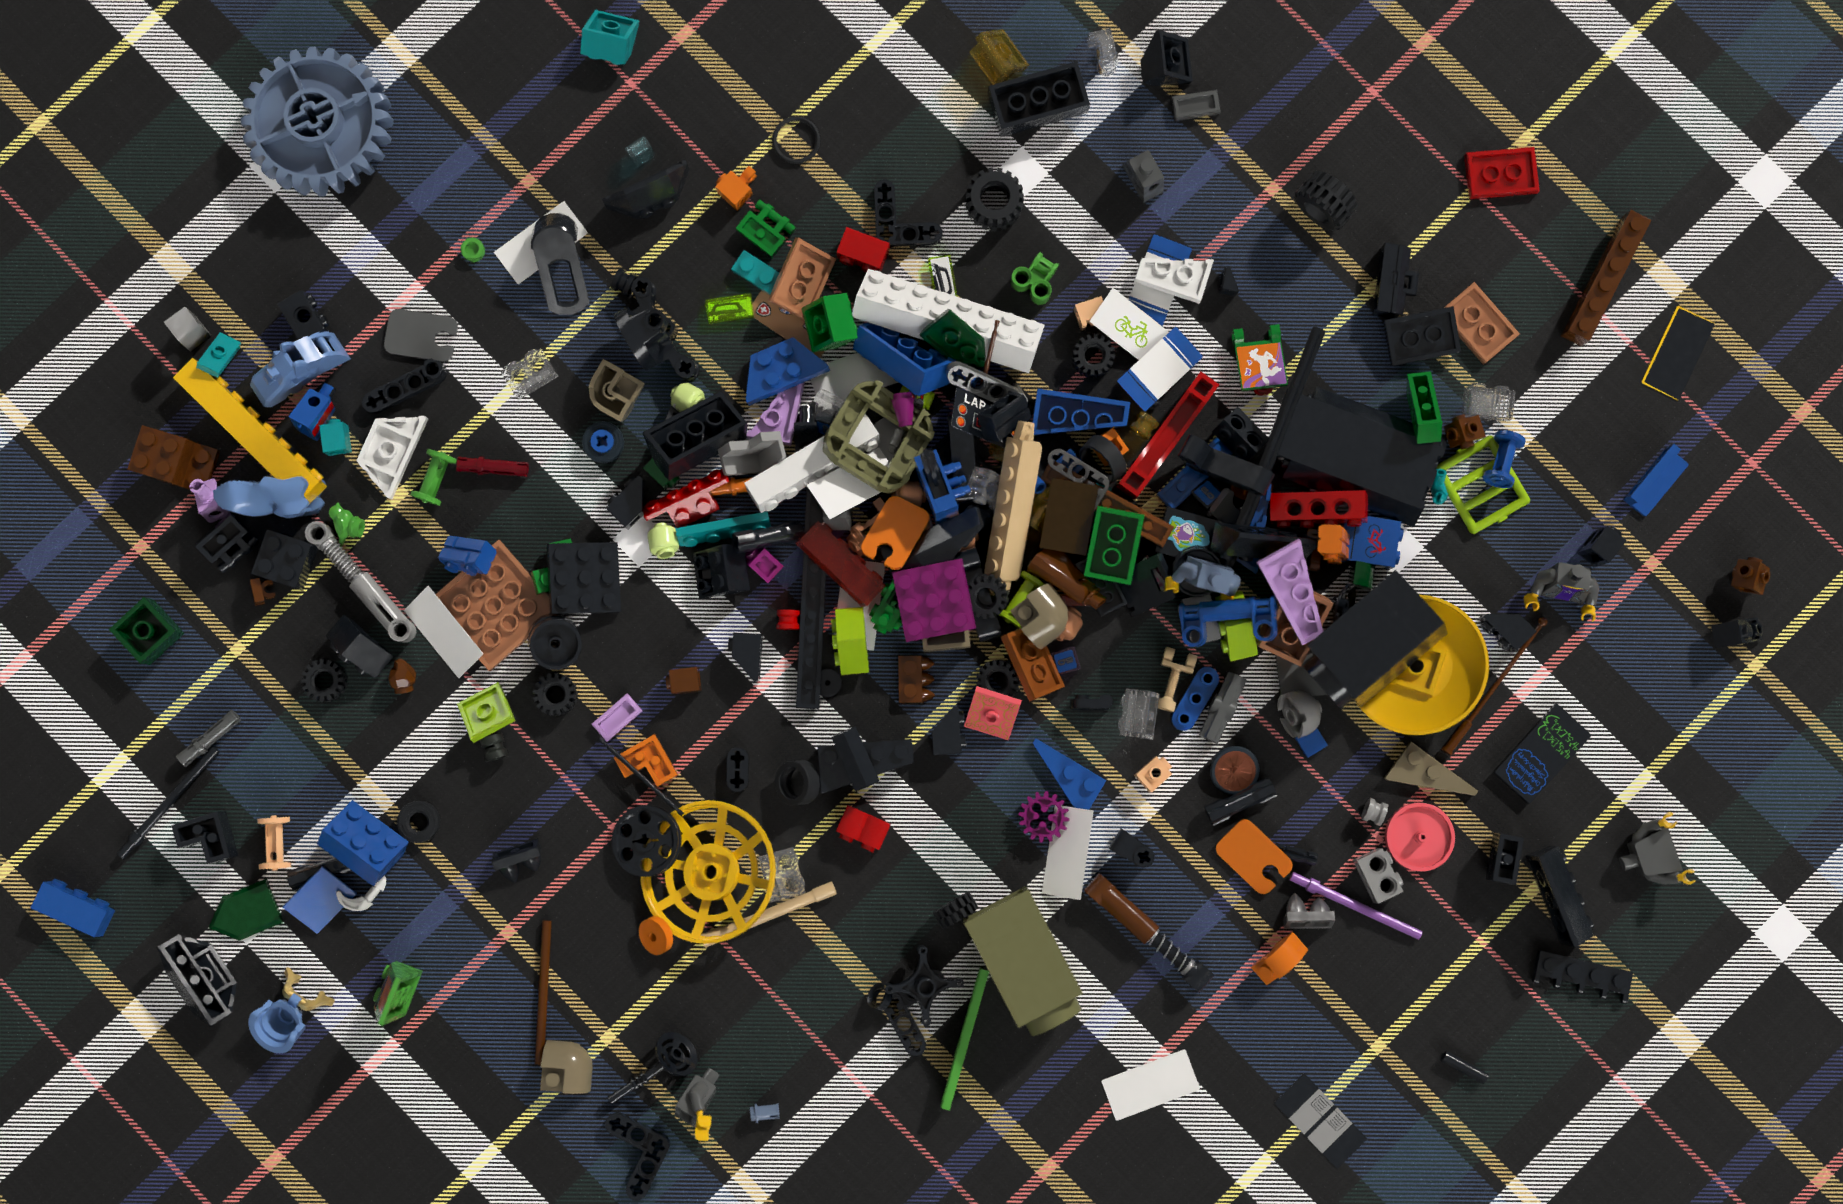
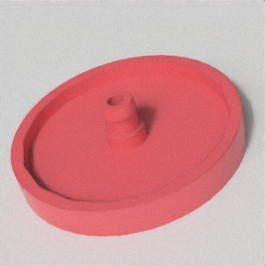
M1411 803L1399 808L1389 819L1385 830V843L1389 854L1399 865L1409 870L1429 871L1441 866L1449 858L1455 844V832L1449 817L1438 807L1427 803Z

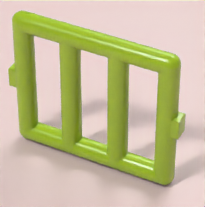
M1487 436L1476 442L1472 447L1457 450V454L1439 463L1436 469L1446 471L1486 447H1489L1496 458L1499 445L1493 436ZM1495 459L1453 483L1446 474L1444 483L1448 496L1471 534H1476L1495 522L1500 523L1506 520L1508 515L1530 503V497L1511 467L1509 474L1514 477L1513 489L1519 499L1475 523L1469 510L1508 488L1493 486L1463 503L1457 490L1482 477L1485 471L1492 470Z

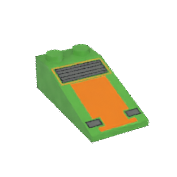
M398 961L392 962L385 967L382 974L384 982L382 987L376 990L373 1001L376 1002L374 1012L379 1025L383 1026L406 1016L423 972L422 970Z

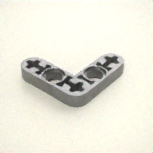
M1062 449L1051 451L1048 456L1049 465L1072 481L1083 483L1088 478L1090 470L1094 472L1091 476L1094 479L1098 480L1100 477L1104 479V489L1099 488L1097 492L1095 512L1110 486L1108 477ZM1062 453V459L1068 463L1070 458L1074 460L1069 466L1067 473L1063 471L1066 468L1063 464L1054 465V454L1059 455ZM1076 465H1082L1085 468V475L1080 479L1075 478L1072 474V469ZM1088 481V484L1095 485L1091 481Z

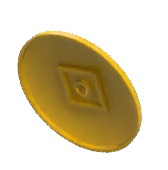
M1427 595L1420 596L1444 621L1448 634L1417 659L1424 664L1421 672L1415 673L1411 671L1409 666L1360 708L1363 713L1378 725L1405 735L1434 734L1459 723L1478 704L1486 688L1489 675L1487 646L1474 621L1454 604Z

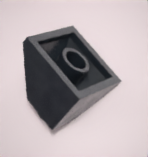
M1162 30L1155 31L1140 60L1143 83L1154 86H1166L1193 82L1188 38Z

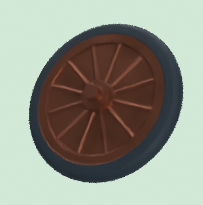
M1231 746L1221 750L1214 757L1210 767V775L1214 785L1220 791L1230 795L1249 788L1251 784L1256 783L1260 772L1259 763L1255 755L1248 749L1239 746Z

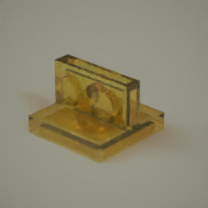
M1004 29L981 32L975 38L978 43L969 51L992 85L1007 81L1014 73L1023 72L1029 67V64Z

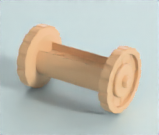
M273 815L270 818L257 819V824H265L266 863L259 864V869L277 871L278 868L291 867V862H284L283 823L290 822V817L277 818L276 815ZM274 852H275L276 855H277V859H276V860L273 859V853H274Z

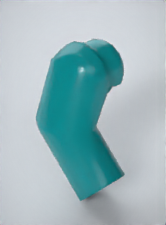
M1436 469L1437 474L1430 490L1433 495L1432 501L1437 505H1441L1448 498V492L1444 483L1447 472L1443 469Z

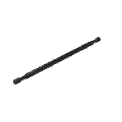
M602 737L599 738L598 741L601 744H604L613 755L671 808H674L680 816L684 814L681 809H678L669 798L611 745H608Z

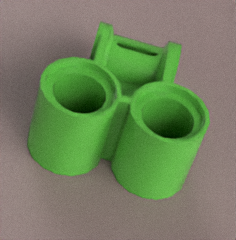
M1039 252L1029 269L1018 267L1013 271L1011 277L1012 288L1018 292L1030 289V298L1035 304L1043 305L1047 303L1052 292L1049 280L1058 269L1059 264H1053ZM1018 275H1024L1028 281L1020 284L1015 278ZM1044 288L1047 294L1039 297L1035 294L1034 290Z

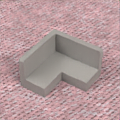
M780 431L760 432L750 440L731 441L718 449L725 476L759 474L786 458Z

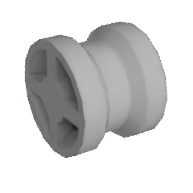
M1369 798L1362 812V820L1374 821L1375 825L1381 826L1388 811V804L1376 803L1375 799Z

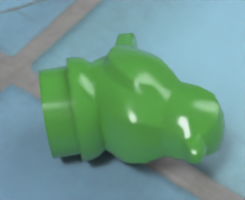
M338 502L329 509V515L334 522V527L339 537L338 544L340 543V547L344 545L347 537L360 538L365 530L364 519L353 516L350 511L343 509Z

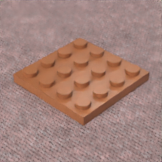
M501 540L496 541L492 545L496 549L497 554L493 562H491L488 574L477 573L476 576H471L462 571L436 594L483 652L479 660L488 671H492L528 639V631L534 621L540 616L550 613L549 595L547 593L536 594L532 576Z

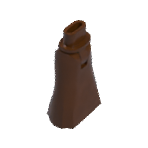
M1043 549L1035 555L1028 565V573L1056 586L1077 603L1083 602L1084 605L1089 604L1094 609H1097L1107 599L1100 593L1101 589L1087 576H1084V573L1076 567L1065 552Z

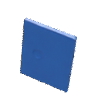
M322 866L283 905V908L318 934L343 908L336 892L340 891L345 897L351 899L357 892Z

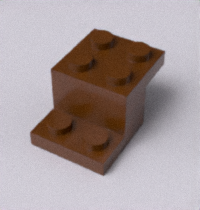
M142 425L127 470L190 490V483L193 480L201 479L204 482L212 479L221 451L195 443L184 437Z

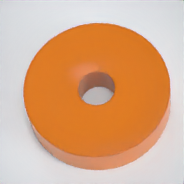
M652 916L641 922L639 937L642 945L648 952L653 955H661L671 949L673 934L665 920L658 916Z

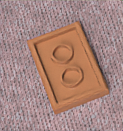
M795 238L768 301L804 320L802 307L819 299L836 258L800 238Z
M1475 282L1445 306H1454L1458 335L1483 365L1520 335Z

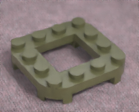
M865 381L858 383L848 394L824 435L822 450L831 462L875 490L890 494L900 489L909 481L910 475L915 468L914 457L923 453V450L926 449L929 442L933 439L935 432L933 431L932 422L928 417L930 414L925 409L920 411L914 407L913 425L900 427L907 433L887 467L849 443L868 408L899 427L891 401L893 400V393L882 387L884 383L881 381Z

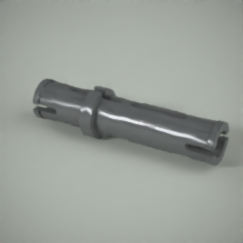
M231 709L205 733L191 740L192 743L176 755L179 762L187 767L201 754L207 753L208 748L242 721L239 715Z

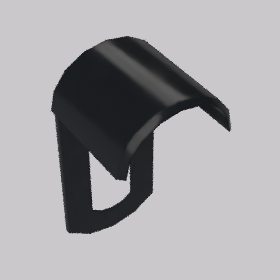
M550 213L542 216L535 223L531 237V249L534 251L549 311L559 315H572L582 311L590 303L575 245L578 227L569 216L561 213ZM557 261H564L569 265L577 297L573 302L562 303L558 301L550 266Z

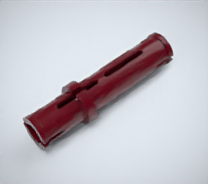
M458 456L456 468L458 472L478 473V475L490 473L528 477L529 462L490 460L481 456L479 458Z

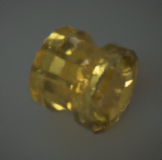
M1141 411L1138 414V420L1133 422L1130 428L1140 437L1148 440L1151 437V431L1157 429L1159 423L1152 416Z

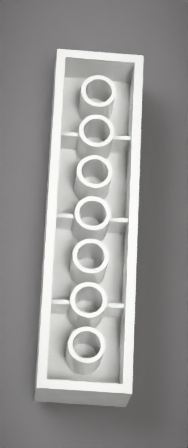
M868 269L856 295L852 313L853 318L924 340L919 336L921 331L944 311L950 309L984 338L986 357L995 327V320H999L1000 323L997 328L991 362L1026 373L1030 372L1045 326L1044 324L1016 316L1012 313H1006L990 306H984L968 299H962L946 292H940L924 285H918L902 278L883 274L880 271Z

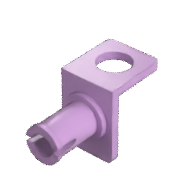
M195 479L190 483V490L195 495L198 512L209 523L223 519L230 511L222 509L214 500L213 490L218 487L216 480L210 479L203 482L201 479ZM221 511L218 515H209L211 512Z

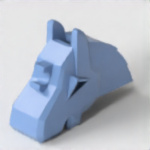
M329 331L317 332L295 342L280 343V351H273L271 361L253 375L250 386L264 407H273L285 400L289 394L301 391L305 384L312 381L318 375L331 370L351 358L334 333ZM328 341H329V343L331 344V346L333 347V349H334L335 351H332V349L330 348V346H329L328 343H327Z

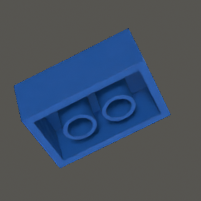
M352 800L322 829L317 845L374 887L403 857L409 842Z

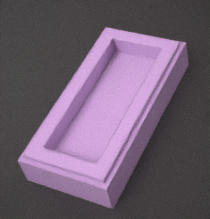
M627 693L593 722L592 726L608 742L642 713L643 710Z

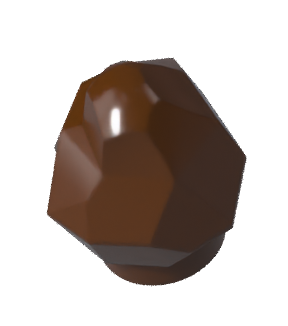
M403 659L394 661V667L390 670L388 677L390 686L394 688L395 694L408 693L414 690L413 684L416 681V672Z

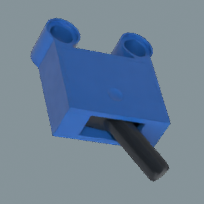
M924 449L923 453L914 457L915 470L932 510L935 524L938 525L959 515L956 498L964 496L971 489L969 485L951 489L966 482L965 475L956 476L948 479L946 476L961 469L960 462L943 466L936 449Z

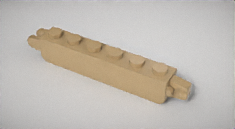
M1018 421L1014 437H1007L984 570V574H987V576L993 574L995 578L1000 577L1002 579L1001 582H1005L1007 585L1006 590H1010L1011 581H1017L1021 574L1042 452L1040 442L1033 441L1034 423ZM988 588L989 594L994 596L995 593Z

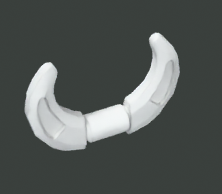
M385 875L374 887L370 888L364 897L351 899L337 891L336 895L340 904L351 911L368 909L373 905L371 902L380 890L384 891L386 886Z

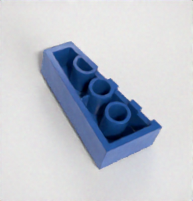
M869 322L858 326V338L854 341L853 350L876 365L878 369L894 378L896 382L901 383L913 394L921 396L950 384L945 370L949 363L955 361L954 359L948 357L945 360L938 356V351L932 348L927 351L918 346V341L912 338L899 337L900 332Z
M1037 389L1032 421L1034 423V436L1127 426L1130 402Z

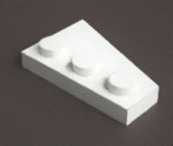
M1142 258L1134 282L1199 304L1202 300L1214 260L1193 261V259H1184V261L1163 258Z

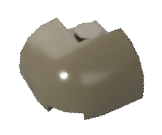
M603 359L589 384L590 399L593 405L600 411L619 422H623L633 410L634 403L643 390L645 383Z
M1049 583L1032 591L1025 600L1010 611L1021 625V630L1029 640L1039 649H1043L1066 629L1069 610L1054 586Z
M547 1040L541 1061L542 1076L540 1090L563 1092L564 1094L591 1092L593 1065L592 1058H590L587 1050L578 1043Z

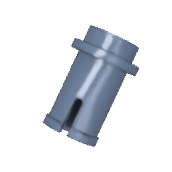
M755 1104V1106L750 1107L751 1121L758 1123L760 1120L780 1119L779 1104L763 1106Z

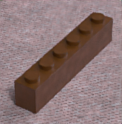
M1633 210L1628 211L1622 216L1561 337L1581 347L1591 340L1651 219Z

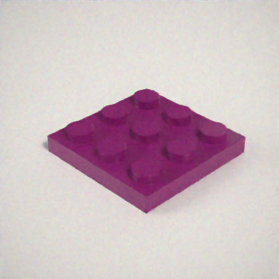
M963 559L892 572L906 642L976 628Z

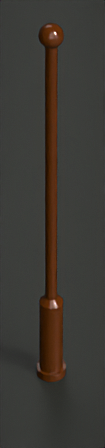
M1541 617L1538 620V625L1535 628L1537 632L1519 649L1470 717L1462 722L1447 744L1442 747L1441 750L1449 756L1453 754L1456 746L1471 728L1472 721L1542 626L1547 625L1548 620L1545 617Z

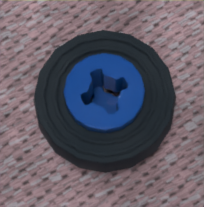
M604 421L594 423L588 427L582 440L583 449L587 456L598 463H608L617 459L622 453L625 443L619 428L610 422Z

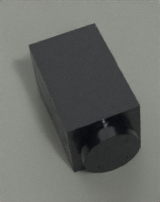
M1394 570L1307 645L1314 657L1303 665V668L1340 709L1352 699L1361 708L1448 634L1446 625L1397 570Z

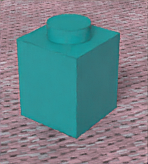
M340 419L327 420L326 424L319 425L323 453L328 456L352 453L349 426L341 422Z

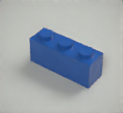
M57 879L42 883L31 909L92 937L104 935L115 912V909L108 907V902L97 898L95 900L88 898V893L79 889H74L73 891L66 887L67 884Z

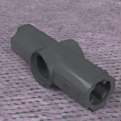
M1227 672L1218 694H1215L1209 706V714L1200 730L1199 736L1218 744L1227 723L1231 721L1237 709V701L1243 691L1246 679L1237 674Z

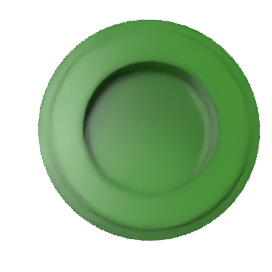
M468 238L461 245V253L466 260L477 262L484 257L485 247L479 239Z

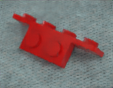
M722 469L713 470L706 477L693 480L681 489L672 490L658 500L649 501L644 506V518L648 521L667 512L675 526L680 528L719 510V505L710 491L728 483L729 477L723 474Z

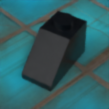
M733 632V638L728 640V652H732V657L753 681L760 682L763 635Z

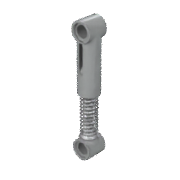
M322 522L310 523L305 530L307 541L314 544L319 550L324 551L327 557H330L329 560L332 561V564H335L340 573H343V576H346L345 579L351 582L349 587L388 631L390 638L403 643L413 640L416 636L414 623L407 619L368 572L364 573L361 572V568L358 569L359 565L356 566V562L353 563L354 559H350L351 556L345 553L346 550H342L343 547H340V543L337 544L338 541L335 539L333 529ZM322 528L324 536L317 540L315 537L316 531ZM380 605H382V606L384 607V609L390 614V616H391L394 620H392V619L387 615V613L381 608ZM404 624L407 627V632L404 636L400 637L397 630L400 625Z

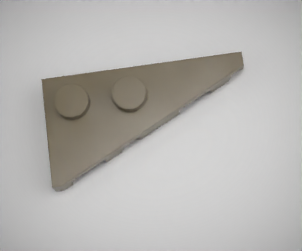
M1413 742L1408 743L1384 776V779L1387 781L1475 796L1478 790Z

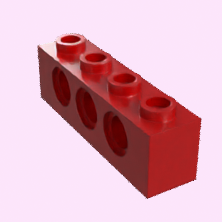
M1365 490L1271 493L1270 521L1277 528L1281 529L1291 528V525H1300L1301 528H1313L1314 524L1338 525L1345 523L1349 527L1362 526V523H1368V495ZM1322 505L1325 507L1321 515L1313 514L1316 506ZM1300 506L1301 512L1298 515H1290L1291 508ZM1339 506H1349L1347 513L1343 515L1337 514Z

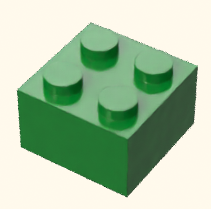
M847 293L822 296L802 307L813 353L837 349L858 338L857 326L854 323L851 312L852 305Z

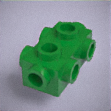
M894 580L891 585L886 583L880 594L883 596L879 605L875 603L869 614L872 617L871 623L875 624L873 629L884 635L887 631L892 633L893 629L898 631L902 625L899 605L893 598L896 594Z

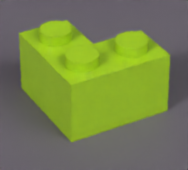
M1236 592L1234 599L1245 598L1243 592ZM1220 596L1215 597V601L1220 599ZM1252 618L1218 622L1220 635L1224 636V639L1220 640L1223 653H1228L1230 661L1258 655Z
M863 607L835 609L836 619H831L832 633L837 634L832 635L833 649H838V652H834L835 666H840L841 675L869 673Z

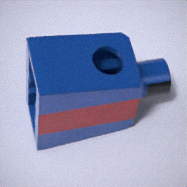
M324 383L319 392L313 389H309L289 415V419L297 431L315 441L319 440L321 436L319 425L326 424V421L331 419L336 409L331 401L337 391L335 388Z

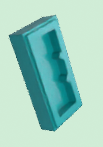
M220 332L199 359L196 368L218 378L241 348V342Z

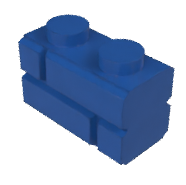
M448 536L438 558L445 565L444 568L452 573H458L460 570L468 575L476 576L477 573L488 574L491 562H493L497 552L490 543L484 540Z

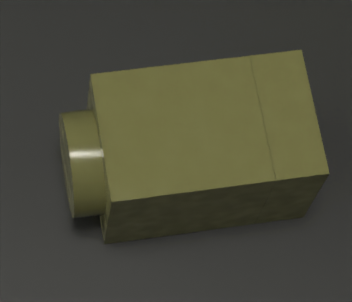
M1024 886L963 919L1018 1028L1026 1025L1031 1036H1036L1064 1023L1082 1010L1076 997L1083 994L1027 887Z

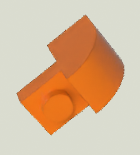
M1291 932L1278 941L1272 950L1256 961L1251 968L1268 985L1275 979L1282 978L1293 969L1304 957L1308 948Z

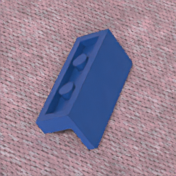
M1675 444L1663 450L1623 499L1644 517L1650 513L1688 466V463L1677 455L1681 449Z

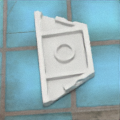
M425 416L375 419L356 460L363 470L368 473L373 482L383 491L384 495L391 500L395 495L428 421V418Z

